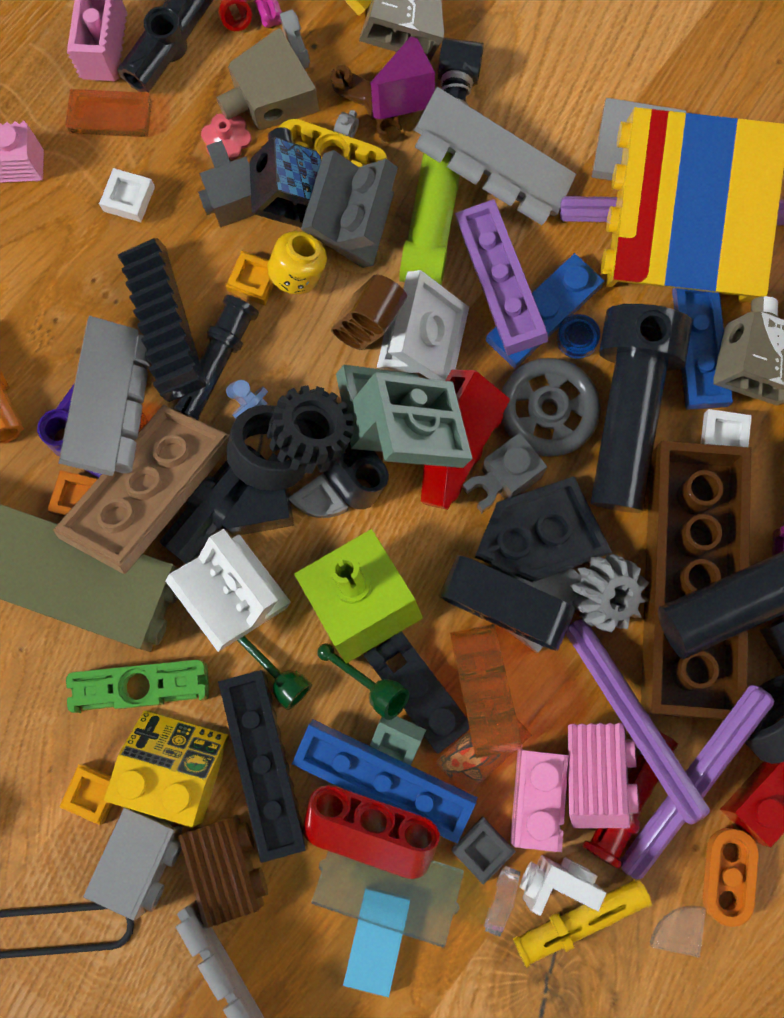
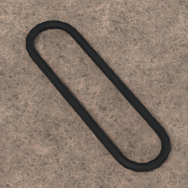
M97 903L2 910L0 911V918L103 910L107 908ZM126 917V933L116 942L1 951L0 959L117 949L129 941L133 934L134 921Z

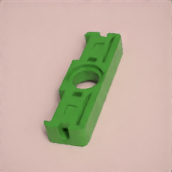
M189 660L72 672L66 677V688L72 691V697L67 698V708L72 713H81V706L82 710L112 707L114 709L164 705V699L165 702L198 699V695L199 700L204 701L209 697L208 667L203 661ZM143 674L149 680L150 688L145 697L135 700L128 694L127 683L134 675Z

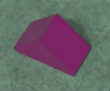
M410 36L371 81L374 118L385 119L425 110L435 91V72L418 38Z

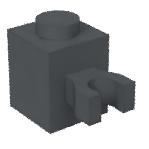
M222 140L207 145L214 168L200 173L205 189L198 191L206 215L215 213L220 228L255 215L252 213L250 165L247 157L230 162Z
M518 433L485 458L482 468L485 475L472 477L463 484L462 489L466 494H469L477 487L486 490L488 497L477 505L480 512L484 513L491 508L499 493L504 499H508L522 494L542 479L547 465L524 436Z

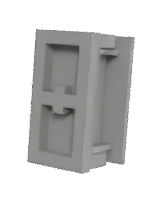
M124 807L83 897L133 921L145 914L146 910L152 912L164 890L165 885L159 883L166 865L173 867L181 853L182 847L178 835L181 834L184 826L177 825L172 827L173 823L169 820Z

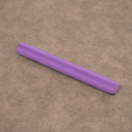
M582 619L570 624L566 632L567 637L684 821L688 824H694L705 818L710 813L707 804L591 626L582 621Z
M756 685L748 687L687 769L686 774L702 798H704L774 705L772 696L761 687ZM669 796L666 797L620 859L622 870L636 880L642 879L685 823Z

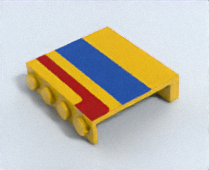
M634 107L626 122L621 121L617 135V148H623L621 164H615L612 176L611 189L618 190L616 207L610 206L606 224V231L612 232L611 249L604 250L601 264V274H607L606 287H613L617 282L731 294L738 295V302L751 303L755 298L767 296L784 171V124Z

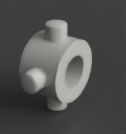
M350 110L349 114L342 112L335 123L334 132L353 138L359 125V119L356 118L357 112L354 110Z

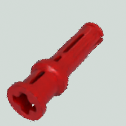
M660 732L674 753L679 744L671 737ZM642 753L637 758V768H632L628 775V784H637L639 813H630V828H597L591 841H585L582 845V848L616 869H619L622 864L619 857L631 835L638 834L640 830L639 825L641 822L638 818L659 781Z

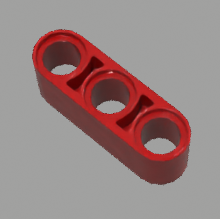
M330 785L321 786L313 791L303 825L305 838L314 846L409 879L420 878L427 873L440 838L437 826L423 816Z

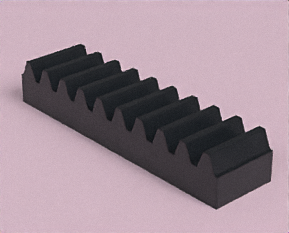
M153 238L118 254V258L124 265L121 268L122 272L128 279L125 282L126 286L132 293L129 298L136 307L133 312L140 321L137 326L144 335L141 341L148 350L145 355L152 364L149 370L156 379L153 382L154 387L160 393V396L168 402L206 387L207 385L166 247L158 238Z
M258 670L218 681L261 863L306 851L308 847L307 839L303 833V820L299 814V804L295 797L294 784L290 777V768L285 757L286 751L281 740V731L277 724V715L273 708V698L269 691L268 678L265 671Z

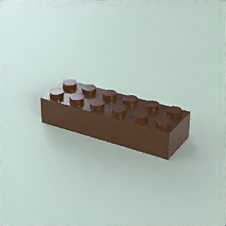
M661 441L653 450L649 473L645 580L649 582L645 587V595L650 601L644 603L641 705L648 715L724 721L747 690L748 631L686 659H682L669 644L660 625L657 609L666 603L749 567L751 447Z

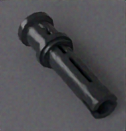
M231 295L225 296L223 300L225 307L215 326H210L207 331L209 343L199 360L207 386L180 397L177 405L173 408L198 421L231 354L241 350L243 346L241 339L250 321L256 320L259 315L258 310L252 305Z

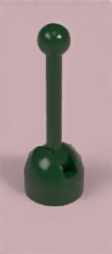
M245 636L237 640L275 678L273 693L277 701L286 710L293 708L309 692L312 684L302 674L294 670L280 672Z
M324 643L318 647L317 655L321 660H330L370 690V704L375 712L383 718L392 720L404 709L409 699V690L400 683L389 679L380 680L375 683L349 663L346 664L341 657L335 654L332 645Z

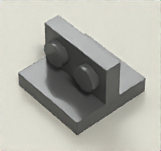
M335 150L324 153L301 230L312 235L360 267L373 266L394 192L392 187L398 167L387 159L358 167Z

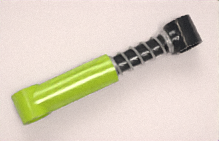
M444 37L440 51L438 79L441 80L442 90L468 105L466 103V96L471 93L472 86L478 84L484 43ZM448 151L440 163L423 153L408 239L405 241L402 253L400 282L405 283L407 272L421 270L438 284L442 285L448 238L460 181V175L447 168L453 156Z

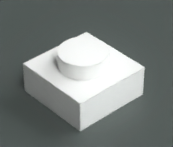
M113 168L99 205L103 212L142 222L155 186L150 178Z
M708 409L704 413L701 444L748 447L752 415Z

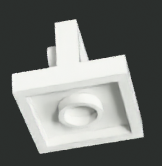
M423 271L407 272L403 288L408 297L384 334L377 368L405 373H421L429 379L445 381L450 371L456 369L469 306Z
M224 529L209 537L198 558L169 573L166 579V583L218 652L284 611L291 603L243 538L237 535L231 539Z

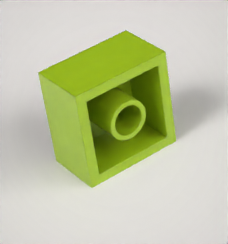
M372 529L294 573L332 643L346 664L423 619L414 596Z

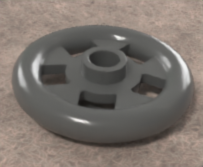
M542 358L530 361L515 370L506 380L501 390L511 399L503 412V419L501 421L506 433L511 439L518 433H521L540 456H561L579 449L592 437L598 426L601 415V402L598 390L591 378L581 368L568 361L556 358ZM545 375L549 386L539 388L535 392L532 391L528 381ZM567 381L571 382L580 392L573 400H570L568 395L560 389ZM516 401L529 402L528 412L530 417H517ZM544 403H552L555 405L557 412L551 415L546 414L541 406ZM571 411L582 417L580 424L574 431L563 425ZM538 425L547 429L553 428L552 440L534 436L535 426Z

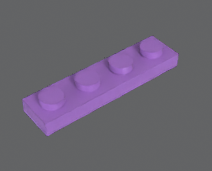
M493 199L456 212L455 215L459 229L507 356L548 342L546 328L495 200Z

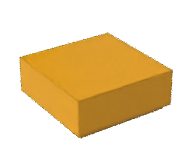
M241 250L226 284L227 291L266 305L274 287L268 275L267 264L269 260Z
M78 764L59 807L98 825L104 824L113 805L104 801L111 776L85 764Z

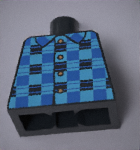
M288 128L273 129L268 134V142L251 158L249 163L252 213L301 228L322 158L317 151L295 144L292 132Z

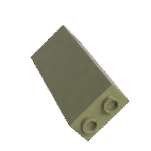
M0 504L1 600L144 651L151 652L154 644L159 645L167 628V620L164 619L168 606L170 603L174 604L178 599L166 583L169 573L178 569L176 566L142 554L124 575L60 540L53 531L58 524Z

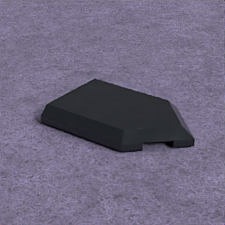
M573 476L497 502L474 558L533 583L591 562V557L602 558L607 556V554L610 555L612 551Z

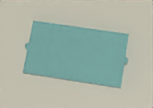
M328 851L326 860L320 861L319 869L322 872L311 904L443 948L445 947L452 917L460 909L456 901L464 870L432 860L425 875L420 878L409 879Z

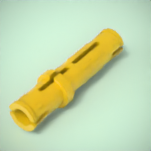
M633 879V881L606 893L599 911L582 905L561 916L556 912L549 916V922L519 937H514L513 941L527 968L530 964L561 949H564L565 952L574 949L573 943L605 927H609L646 907H651L652 902L641 880Z

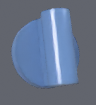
M245 380L230 383L226 388L227 396L235 399L241 405L233 413L235 418L248 408L267 405L263 397L268 391L264 386L254 394L250 391V385Z

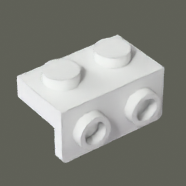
M541 855L537 864L529 863L520 883V888L525 890L523 900L530 911L539 916L544 910L552 889L596 911H599L606 892L595 884L597 875L590 872L588 868L564 857L560 865Z

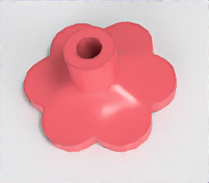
M223 113L217 114L212 118L211 124L205 126L201 131V137L206 143V149L207 145L222 140L229 160L239 158L242 149L250 146L252 142L251 135L246 130V122L241 116H235L228 120Z

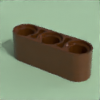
M373 275L351 296L332 326L331 331L346 345L354 349L363 350L386 333L408 295L393 280L383 275Z

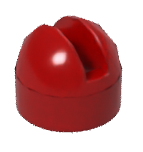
M221 0L219 6V16L227 29L242 31L249 26L252 20V11L246 0ZM233 4L236 5L241 15L235 20L229 8Z

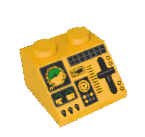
M144 710L118 754L104 801L189 827L202 824L229 734Z

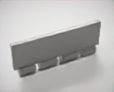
M439 87L435 89L414 131L421 134L415 145L416 149L439 163L444 158L446 152H450L453 156L447 168L475 185L484 173L488 178L483 185V190L509 206L514 203L518 195L523 197L517 211L540 225L545 223L549 214L553 217L558 214L561 208L562 197L567 195L576 176V173Z
M93 316L88 317L59 464L113 476L114 471L120 473L132 472L137 445L135 439L138 438L143 408L141 403L144 402L148 378L147 369L150 365V361L145 355L148 350L141 341V338L144 336L138 335V329Z
M195 900L177 913L181 923L175 927L192 957L200 953L204 960L199 963L198 968L217 1001L224 997L227 1000L228 1005L223 1008L227 1018H264L213 928H204L199 907Z

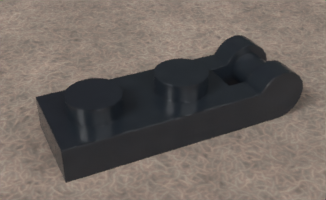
M402 631L384 641L377 648L374 647L363 654L382 680H394L409 690V699L404 710L415 725L426 729L424 737L437 754L473 727ZM400 652L407 663L393 673L386 662Z

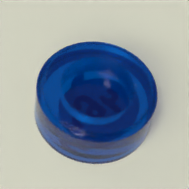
M583 314L567 317L561 323L557 333L559 349L566 356L574 359H582L591 355L600 341L598 324L591 317Z

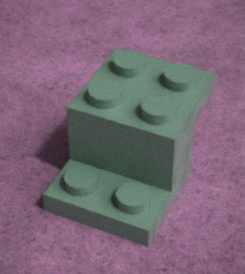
M343 365L336 373L341 402L344 401L348 405L346 414L352 413L354 418L351 425L354 426V433L350 440L351 449L383 452L384 461L463 468L472 460L453 382L419 378L418 374Z

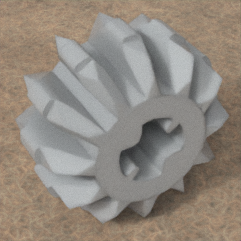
M607 554L605 559L591 557L590 570L585 567L578 568L582 579L580 583L570 585L573 591L578 593L571 604L576 610L580 611L579 617L582 618V621L591 626L595 625L602 631L612 632L615 627L628 629L630 616L642 618L638 610L639 604L650 600L645 594L641 593L649 584L643 576L639 575L641 568L635 563L628 560L624 561L622 557L614 554Z

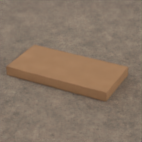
M163 405L138 433V438L135 439L137 445L132 472L120 473L114 471L113 476L102 474L53 529L54 533L60 540L125 575L225 455L229 434Z

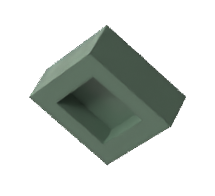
M398 716L392 720H386L381 717L370 746L411 765L426 729Z

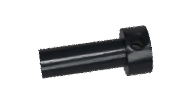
M620 304L612 306L606 311L599 353L602 358L615 363L591 497V504L594 506L622 512L643 513L667 371L679 370L686 366L693 319L687 314L675 309L648 304Z
M784 551L660 606L657 609L660 625L669 644L677 655L682 659H686L783 615Z

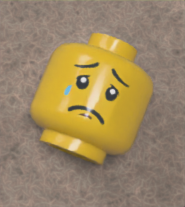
M300 231L284 233L277 239L268 261V275L273 284L284 292L296 295L308 293L317 286L327 263L326 250L320 241L308 233Z

